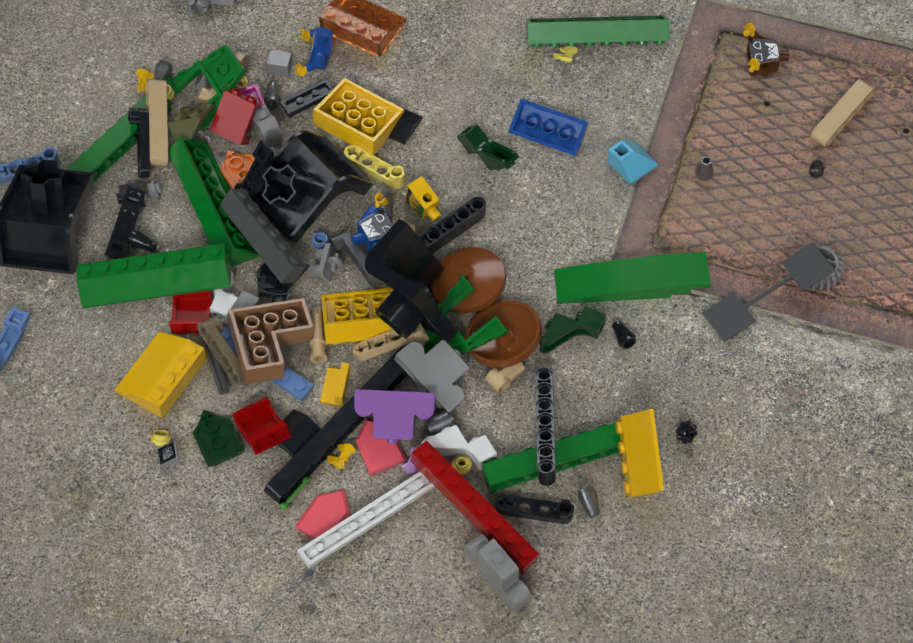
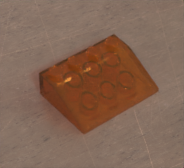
M334 0L326 6L319 16L320 27L332 30L334 37L378 57H381L407 21L406 18L366 0Z

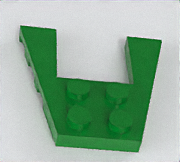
M227 45L208 54V57L204 60L194 62L190 68L177 72L178 75L166 79L173 91L179 94L201 72L206 76L216 94L206 103H213L214 108L202 125L201 131L207 128L216 115L224 90L235 88L247 72Z
M461 275L458 283L449 290L448 296L437 307L446 316L448 312L471 295L475 289ZM495 316L467 340L458 331L456 336L450 341L449 346L452 349H457L463 355L509 332ZM426 330L429 340L423 345V348L428 353L442 339Z

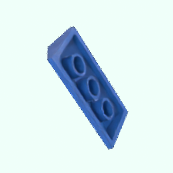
M521 99L508 132L576 156L584 140L589 122Z

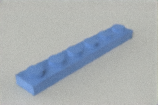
M223 325L224 330L221 332V335L237 357L230 329ZM286 366L284 367V378L270 380L301 402L314 389L312 383Z

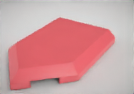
M366 418L355 443L370 476L406 462L407 459L400 444L387 443V439H375L373 437V420Z
M345 489L317 495L295 525V529L315 539L350 517Z

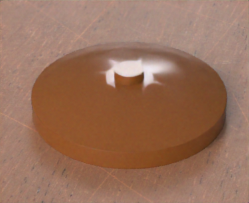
M472 247L455 251L445 257L440 262L444 269L431 283V289L436 301L442 303L448 296L449 290L455 287L460 280V276L463 275L475 291L450 312L467 314L485 309L494 303L502 294L507 277L504 265L495 253L487 249Z
M501 301L491 304L482 309L471 320L466 331V340L495 316L509 332L470 351V354L478 363L491 368H505L522 362L535 351L542 337V325L537 313L529 305L519 301Z

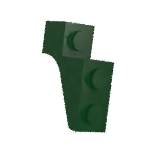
M478 124L468 126L457 136L467 153L478 154L489 170L509 169L515 165L514 161L519 158L515 151L487 137Z
M585 306L582 312H578L574 320L556 312L554 318H550L546 325V333H542L539 343L540 352L548 354L575 336L585 335L598 339L605 325L606 314Z

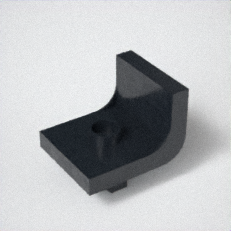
M302 130L291 136L276 153L272 166L262 176L265 181L263 186L252 200L258 204L263 213L290 241L298 242L338 195L346 191L365 195L373 184L328 138L309 130Z
M43 159L33 166L19 165L0 202V266L74 275L78 265L75 244L76 226L79 215L94 185L92 172L57 168L56 161Z
M398 219L373 247L365 260L366 271L372 277L393 289L392 293L378 307L375 313L383 322L405 339L421 323L426 330L449 344L458 331L432 301L434 294L427 288L444 268L409 224Z

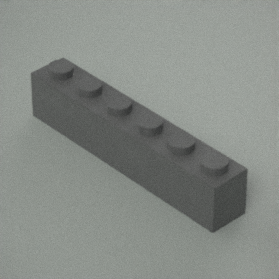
M242 188L230 189L220 204L222 209L281 284L295 283L306 267L301 258L295 254L290 244L283 239L280 232L271 224L269 218L263 214L258 204L251 199L246 190Z

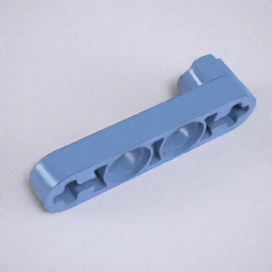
M46 147L40 155L0 165V184L11 182L15 175L11 171L14 168H18L19 165L30 166L32 163H39L43 159L56 161L57 168H59L61 161L57 150Z

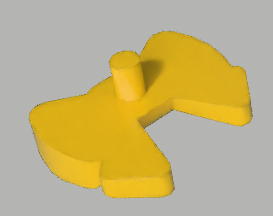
M138 69L135 73L138 77L136 90L146 92V80L154 79V73H149L145 69Z
M349 443L339 444L337 447L341 451L340 456H327L328 463L332 464L335 468L344 469L345 462L348 461L350 455L356 452L354 446Z

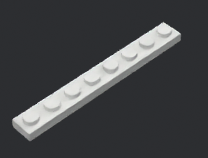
M418 472L298 549L297 553L308 569H310L435 488V486L421 472Z

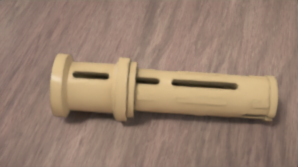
M316 307L310 310L313 324V338L309 342V346L312 348L310 361L315 364H321L327 361V355L325 354V347L327 345L326 340L323 338V311L318 307L316 314Z

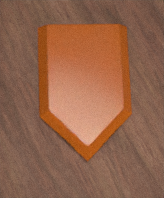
M227 150L220 172L231 189H234L237 183L243 182L255 160L252 154H240Z

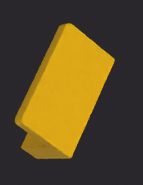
M342 362L341 369L327 368L320 399L321 403L344 406L351 373L350 363Z

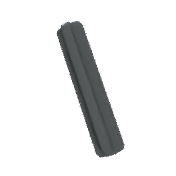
M205 344V353L220 395L229 392L222 367L207 344Z

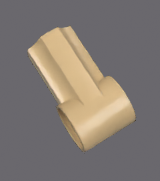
M520 362L510 367L494 368L487 374L485 381L500 394L510 386L514 379L525 372V367Z

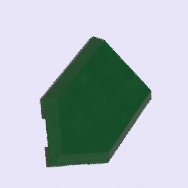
M203 410L193 435L207 466L213 467L241 455L245 450L230 418Z

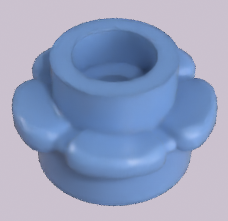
M323 232L315 233L311 240L315 249H324L325 244L330 242L329 237Z

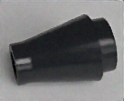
M133 230L128 239V244L131 247L152 253L157 246V242L150 239L140 230Z
M616 321L612 324L618 345L623 349L631 348L636 343L635 334L622 321Z

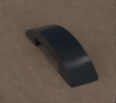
M264 140L259 141L252 155L255 157V160L243 182L237 183L234 188L246 190L251 199L256 196L265 181L262 176L272 166L274 160V151Z
M131 186L127 187L104 256L113 259L124 258L128 247V239L134 229L146 191Z

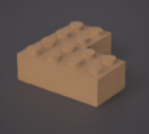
M304 298L229 310L228 325L245 385L284 378L285 363L280 347L310 342L313 338V324Z

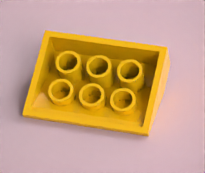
M344 78L313 109V125L350 145H356L375 155L384 145L402 116L404 109Z
M387 287L321 295L326 345L358 342L393 330L375 313L378 307L392 293L393 289Z
M159 331L114 391L163 418L207 360L205 349L189 339Z
M654 409L619 417L618 422L615 423L616 433L620 435L618 451L622 454L623 458L620 466L622 474H625L626 482H623L624 493L627 494L628 498L652 496L664 491Z

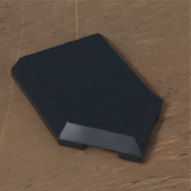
M303 262V264H304L306 267L304 268V270L302 271V273L300 274V276L297 278V280H298V279L307 271V269L310 267V266H309L308 264H306L305 262ZM266 263L256 272L259 296L286 293L295 284H281Z

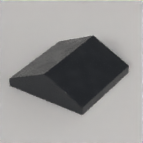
M404 109L402 116L388 138L405 145L423 117Z
M293 409L284 419L291 438L277 445L294 457L321 428L308 415Z

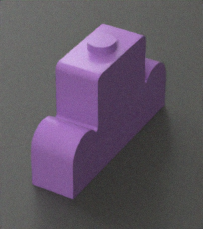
M355 389L354 409L356 413L364 418L374 414L373 437L375 439H387V443L399 444V440H412L414 416L416 415L421 420H428L434 414L435 393Z

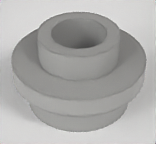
M155 179L151 180V183L147 184L151 197H161L163 192L161 183Z

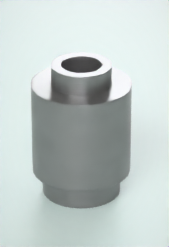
M443 410L425 421L424 425L429 435H436L445 427H452L455 421L451 413L448 414Z

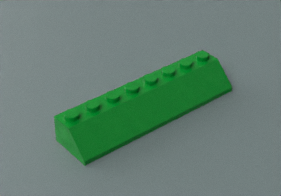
M665 15L526 19L527 42L531 44V47H541L542 44L556 47L559 46V43H566V46H577V43L593 46L597 42H601V45H612V42H619V45H629L630 42L647 44V41H654V44H664L665 41H669V19Z
M179 137L169 148L168 153L203 230L208 237L210 245L225 243L231 255V266H237L259 257V254L220 206L230 189L220 172V168L208 143Z
M225 243L78 264L76 281L82 307L90 308L230 288L231 255Z

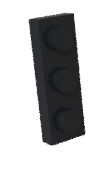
M326 78L281 100L280 106L290 118L320 103L334 88Z

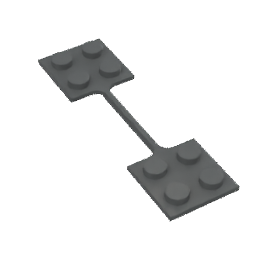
M813 242L781 262L789 272L787 278L748 303H742L736 294L732 293L702 312L723 342L755 323L756 320L748 311L749 306L780 286L793 280L805 291L835 272V269Z

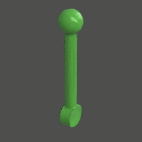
M305 477L290 497L280 504L282 510H286L290 501L309 483L310 479L308 477Z

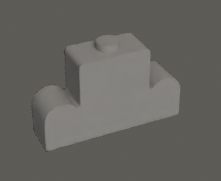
M445 340L440 341L427 354H424V348L420 343L411 342L395 355L394 360L423 392L435 393V405L441 411L445 410L449 414L462 402L464 391L461 387L453 384L467 372L469 366L461 359L462 355L457 349H452Z
M480 534L464 545V554L514 614L531 603L529 589L518 578L519 568L494 538L488 541L484 535Z

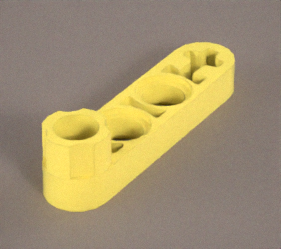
M349 145L345 148L344 155L357 168L392 188L400 189L405 185V173L402 166H392L356 145ZM364 160H371L372 164L364 165L362 162ZM380 168L387 170L384 174H380L377 171Z

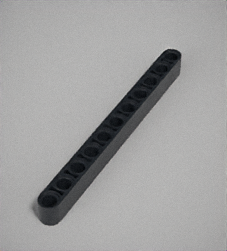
M406 345L402 346L359 390L393 391L408 375L394 360L395 355ZM355 395L268 482L264 492L278 504L285 502L302 483L303 479L309 477L327 459V456H330L337 446L365 420L354 409Z

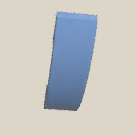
M12 307L4 320L5 327L0 334V371L16 350L30 318V313Z

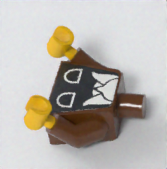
M752 23L744 26L745 31H743V35L750 37L747 44V65H749L750 76L761 75L767 77L778 71L780 61H789V51H779L777 41L761 36L755 31V26Z

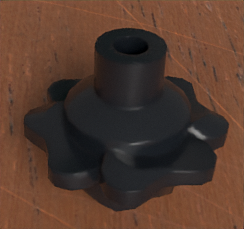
M687 420L686 423L681 422L679 428L676 429L678 434L676 438L681 440L683 444L693 442L694 437L698 434L696 431L697 425L692 424L690 420Z

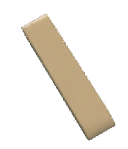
M147 79L145 91L146 109L149 110L150 165L167 166L166 80Z
M858 79L815 127L810 138L827 147L870 99L875 88Z

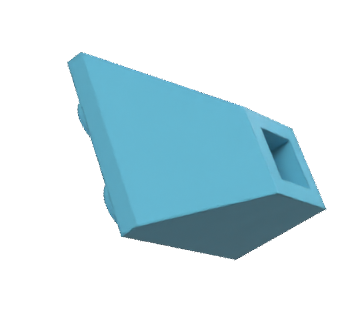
M621 140L608 149L607 162L630 185L659 166L635 141Z

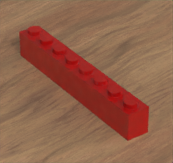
M427 440L412 452L411 463L488 541L493 538L517 565L522 575L537 562L539 553Z

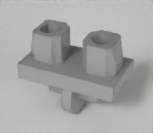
M326 243L324 249L316 250L315 258L320 264H314L311 267L313 276L321 277L324 282H330L332 273L336 272V269L342 268L344 263L340 259V254L331 248V243Z

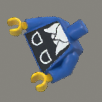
M316 27L310 30V32L303 28L300 29L299 32L302 33V36L298 38L306 42L311 39L308 63H306V66L300 63L295 65L297 70L294 72L303 77L307 71L310 72L315 69L325 70L331 51L333 31L326 27Z
M377 193L375 195L376 203H373L360 218L357 227L358 233L351 235V241L354 246L364 243L367 250L371 251L393 226L384 209H380V206L388 204L387 198H383L380 201L384 194Z

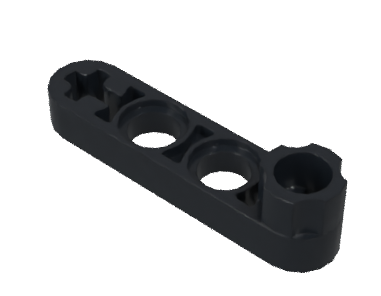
M129 108L128 122L129 124H137L138 178H149V110L145 108Z
M501 495L496 500L497 512L505 516L559 524L570 523L574 516V505L567 499L559 503ZM503 502H507L506 508H502L501 504ZM514 503H516V508H515V510H513V504H514ZM521 504H528L530 510L522 512L519 506ZM541 507H548L550 513L542 515L539 509ZM554 508L556 509V516H553Z

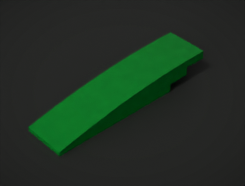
M706 252L628 258L554 270L557 304L671 298V294L690 293L691 289H705L711 286Z

